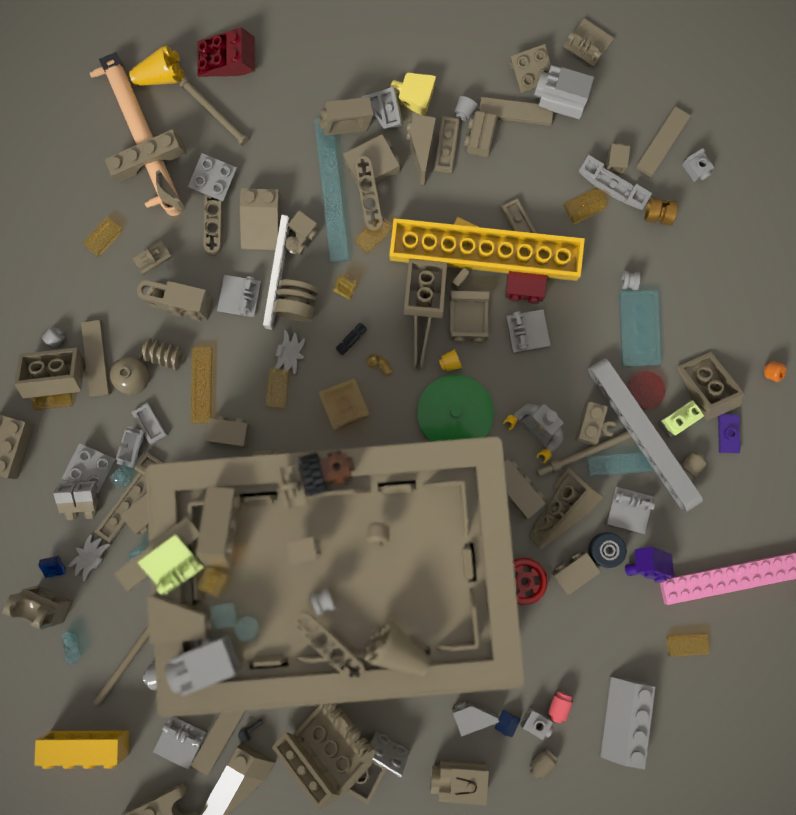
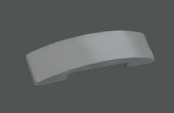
M588 154L579 169L582 176L601 191L627 205L641 210L645 207L652 194L638 184L633 186L605 169L602 162Z

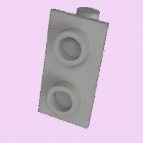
M129 426L127 430H124L121 443L127 444L126 448L119 447L116 464L134 467L138 459L140 445L144 439L143 430Z

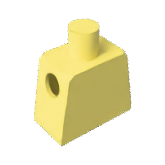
M406 73L403 82L393 80L391 87H395L397 93H399V104L420 115L426 116L435 88L436 76Z

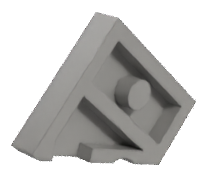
M395 87L361 97H370L373 115L379 120L384 129L388 130L403 125Z

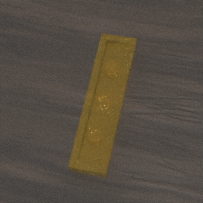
M192 347L191 423H208L209 418H211L212 348Z

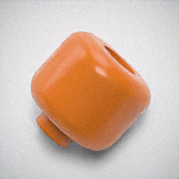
M771 361L764 367L765 377L772 381L779 382L786 375V366L779 362Z

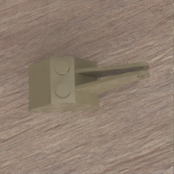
M409 259L404 315L414 316L413 368H416L418 316L428 317L421 352L420 369H423L431 318L443 317L446 262Z

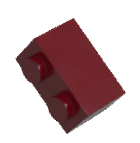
M509 271L506 280L505 298H509L510 301L514 302L528 300L532 304L542 302L545 298L547 275Z

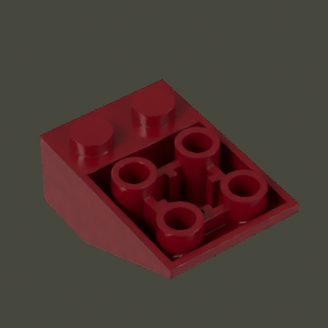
M242 27L197 41V76H241L255 72V37Z

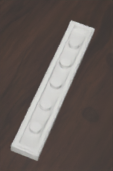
M281 215L263 321L265 329L271 330L274 326L275 315L273 314L275 300L279 296L277 290L280 289L278 285L282 278L287 249L285 241L289 237L290 231L288 228L290 219L286 215Z

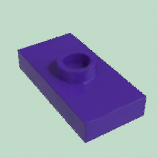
M722 414L718 416L719 453H740L739 415Z

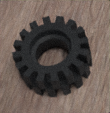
M317 452L299 456L301 473L309 496L327 492Z

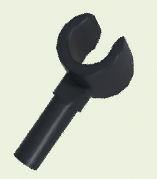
M261 719L252 726L239 731L240 743L251 739L249 733L263 724Z

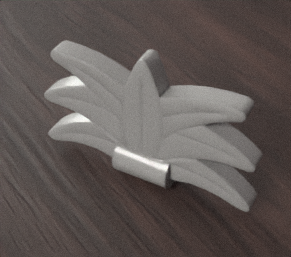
M284 330V340L281 345H278L275 354L278 357V361L273 372L279 370L284 364L283 375L291 367L293 368V374H296L297 359H304V356L299 352L304 346L305 338L298 344L297 335L294 333L290 341L287 331Z
M89 535L84 549L77 547L76 550L79 555L68 565V567L76 565L75 576H78L83 570V582L87 581L93 569L98 568L103 561V553L111 546V544H105L99 547L103 538L92 542L93 535Z

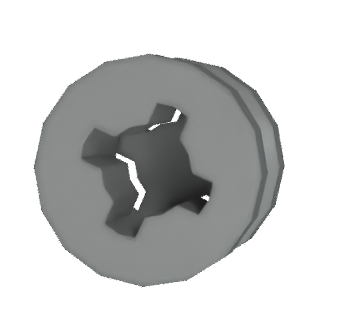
M624 270L621 276V289L631 288L637 291L640 285V272L630 273Z
M328 587L323 589L321 593L310 594L318 616L322 615L326 610L332 611L336 609Z

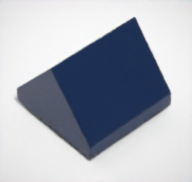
M502 710L498 719L499 722L496 723L494 728L505 736L513 737L521 718Z

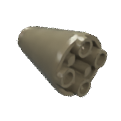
M386 619L381 627L376 626L370 636L373 640L371 645L365 650L363 659L375 666L413 675L420 674L423 676L427 673L431 665V659L397 624Z

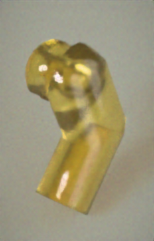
M372 354L366 359V364L369 367H380L385 376L393 373L385 357Z

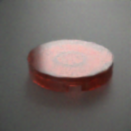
M648 371L639 372L631 377L627 383L628 390L643 410L658 406L665 397V384L655 373Z

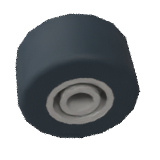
M610 532L599 533L594 536L588 548L592 561L605 568L617 567L625 560L627 554L626 544L623 539L617 534Z

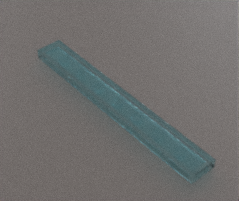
M317 118L314 119L330 263L349 261L335 135L324 136L323 130L319 128Z

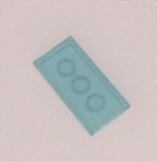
M620 291L622 367L661 366L658 291Z

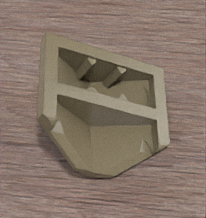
M160 170L156 171V186L160 199L164 203L184 211L186 209L167 180Z

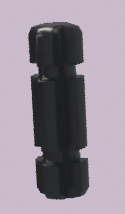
M359 323L355 330H352L342 340L343 343L336 347V350L341 355H344L348 348H351L360 338V335L367 331V328L362 323Z

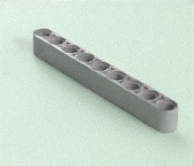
M604 358L589 367L588 372L682 511L688 512L702 503L703 499L611 363Z

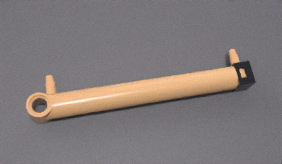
M114 52L100 58L99 61L102 67L90 72L92 78L103 74L107 75L136 145L153 138L118 54ZM163 160L145 165L157 195L156 171L160 170L178 196ZM159 195L145 202L147 208L161 203L163 209L170 216H177L182 212V210L173 206L168 207V204L164 203Z

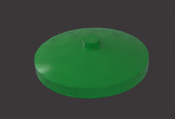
M448 375L432 382L422 393L417 408V419L420 429L430 442L485 438L492 426L494 417L493 403L486 389L476 380L463 375Z

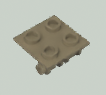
M584 18L574 33L571 32L568 41L563 47L594 67L614 38Z
M545 44L510 56L512 60L510 68L515 71L520 93L536 88L541 72L549 73L551 64Z

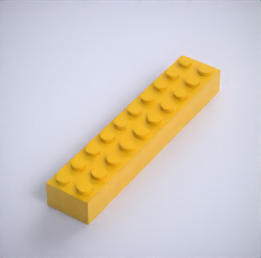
M394 218L389 257L390 261L409 263V259L446 262L447 267L499 273L513 271L547 275V278L577 281L581 277L585 239Z

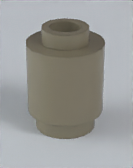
M691 452L680 466L689 479L692 480L707 465L705 462L706 458L698 452L695 454Z
M546 748L544 752L541 751L529 764L531 767L530 772L538 780L540 778L545 780L557 766L558 759Z

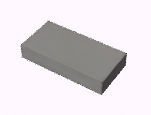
M147 402L131 412L141 430L144 431V435L150 445L168 436L150 403Z

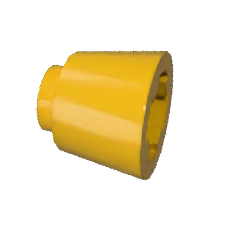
M455 349L441 356L442 359L439 362L442 370L449 372L462 369Z

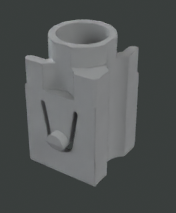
M551 65L549 73L541 72L534 96L541 98L539 107L580 119L588 100L594 77Z
M229 634L213 641L205 639L201 641L203 645L170 659V663L165 665V672L168 683L174 693L181 691L182 696L235 676L241 670Z

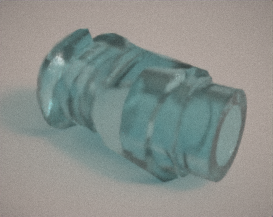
M73 630L61 635L64 651L67 654L64 657V661L68 665L76 664L82 657V653L79 652L78 638L73 633Z

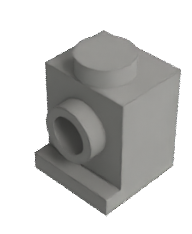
M703 148L689 156L682 164L694 183L699 179L704 181L712 175L711 171L714 169Z
M529 707L520 723L524 730L529 731L542 740L545 736L549 737L554 728L551 726L553 722L550 718ZM538 723L543 724L540 729H536Z

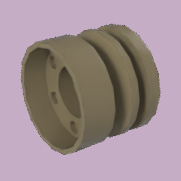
M280 280L278 286L281 289L277 290V294L285 299L275 300L273 314L292 321L312 322L315 309L307 303L316 302L315 296L318 295V288L303 281Z

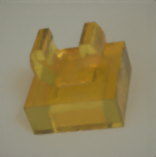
M340 274L333 291L350 300L357 285V280L354 279L352 281L348 279V274L344 276Z
M206 567L197 589L218 598L228 579V575L211 567Z

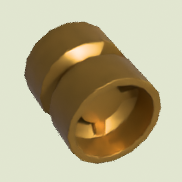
M650 197L646 206L644 220L653 223L660 221V224L672 226L676 218L678 202L670 200L663 202L662 199Z

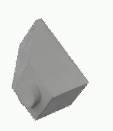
M460 702L452 709L461 737L499 722L496 714L471 702Z

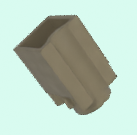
M439 760L440 766L431 767L430 794H438L439 801L487 805L489 770L486 763Z

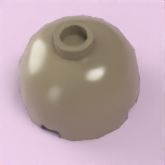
M131 356L122 357L112 365L110 381L121 393L135 395L146 388L145 386L150 381V370L139 358Z

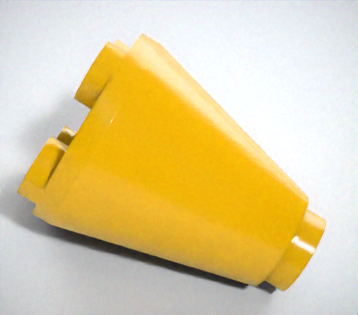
M167 45L161 46L129 71L131 81L134 85L139 84L140 86L180 83L185 78V75L178 63L180 61L179 54L176 50L172 51Z

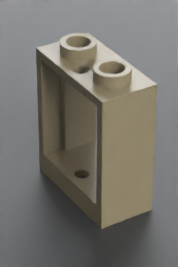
M370 97L325 102L323 109H321V117L318 118L319 128L323 130V135L367 131L373 117Z

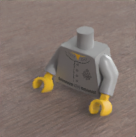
M528 403L516 411L514 416H507L503 424L510 422L511 425L508 430H511L516 425L517 420H519L547 448L537 454V458L544 455L545 460L543 463L551 458V452H554L563 441L564 437L561 427L564 423L557 413L547 405L537 406Z

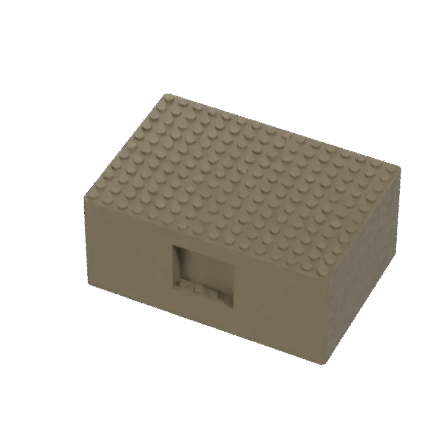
M487 437L152 464L146 468L149 546L186 517H189L200 531L207 487L234 488L237 496L240 497L239 510H236L237 528L236 532H234L231 568L204 566L196 554L197 538L187 548L201 563L203 569L167 595H161L156 588L158 586L152 579L151 590L152 595H160L208 612L209 618L213 620V632L206 639L213 641L229 634L241 670L235 676L182 696L181 691L178 693L172 691L166 677L165 665L169 664L170 659L176 657V655L203 645L201 641L205 639L154 644L157 711L161 717L513 689L523 686L524 672L503 447L500 438ZM341 450V454L346 453L347 458L352 457L355 470L351 471V477H347L348 482L336 485L334 481L327 482V492L309 496L303 481L308 504L285 510L275 469L298 464L301 473L299 456L315 452L318 453L320 459L327 458V453ZM341 464L335 465V471L341 469ZM384 523L389 526V542L384 544L383 547H374L373 544L367 541V527L370 524ZM314 536L316 541L320 540L322 554H319L318 560L290 565L286 542ZM328 587L336 609L332 611L326 610L322 615L318 616L310 594L321 593L323 589ZM301 612L312 614L356 658L362 661L365 666V674L360 681L351 682L347 680L295 630L293 622L298 614ZM299 618L301 622L300 628L307 627L310 630L307 633L309 637L314 630L319 628L317 625H314L312 629L308 625L309 618ZM386 619L397 624L431 659V665L427 673L423 676L420 674L413 675L375 666L363 659L365 650L371 645L373 640L370 638L373 629L376 626L381 627ZM319 632L315 635L314 639L318 645H324L327 643L328 638L325 633ZM340 648L332 650V659L335 661L343 660V650ZM348 656L346 662L341 667L344 669L347 665L351 669L349 673L351 676L354 674L359 676L360 667L358 665L356 667L351 666L349 661L352 658Z

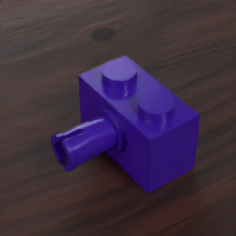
M653 546L635 549L636 563L625 565V572L628 576L640 574L646 579H654L658 583L674 578L672 554Z

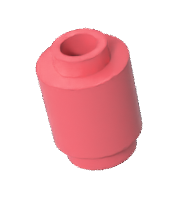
M557 691V694L553 696L548 714L551 715L550 719L558 723L567 721L573 704V697Z

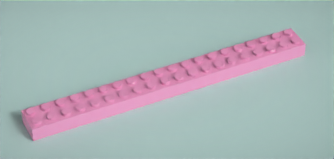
M796 552L674 576V578L660 583L664 604L670 605L796 579Z

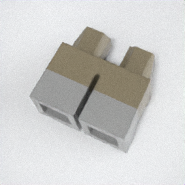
M96 481L78 482V484L77 482L58 484L53 494L59 513H64L66 520L76 519L79 515L78 512H83L86 519L95 518L99 499L96 496Z

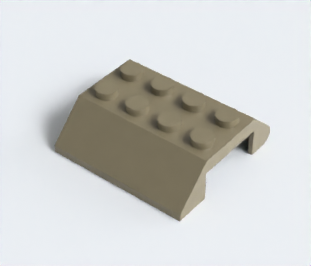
M336 703L319 704L317 709L294 734L285 732L272 746L317 810H321L343 797L372 765L375 755V749L368 743L366 738L359 740L360 731L348 716L343 713L344 711L341 708L335 710Z

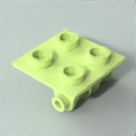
M176 534L137 562L157 584L158 587L156 588L161 595H167L203 569L201 563Z

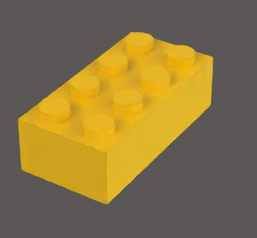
M130 730L50 731L35 740V766H42L43 769H50L55 766H63L62 768L70 769L74 768L75 765H83L85 769L94 768L96 765H103V768H114L129 755Z

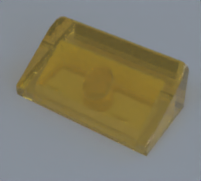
M596 188L565 203L564 207L572 222L576 224L605 210L606 198Z
M72 393L31 398L34 410L73 405Z

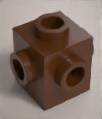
M341 450L327 453V458L319 459L325 483L334 481L336 485L348 482L347 477H351V471L355 470L352 457L347 458V454H341ZM336 464H341L339 471L334 469Z

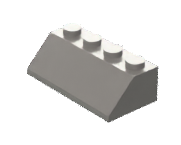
M610 676L600 750L601 758L624 766L645 769L655 686L649 682Z

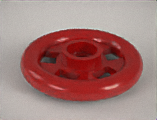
M530 558L513 560L514 570L518 572L515 577V586L520 590L516 594L517 604L530 605L536 603L543 597L548 585L547 574L544 568L537 561ZM523 566L531 567V572L522 571ZM533 576H539L540 584L534 585ZM526 578L527 584L522 585L521 579ZM532 588L534 594L526 597L524 592Z

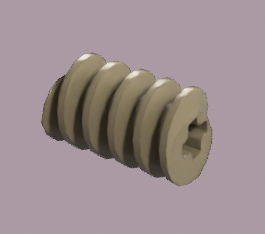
M149 337L141 347L139 359H144L146 362L151 361L153 364L159 363L162 367L166 365L169 369L173 367L177 371L182 364L183 353L180 352V346L174 351L173 344H170L168 348H166V342L159 346V340H155L152 344V338Z

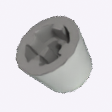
M459 96L455 109L456 117L463 121L470 119L478 104L468 97Z

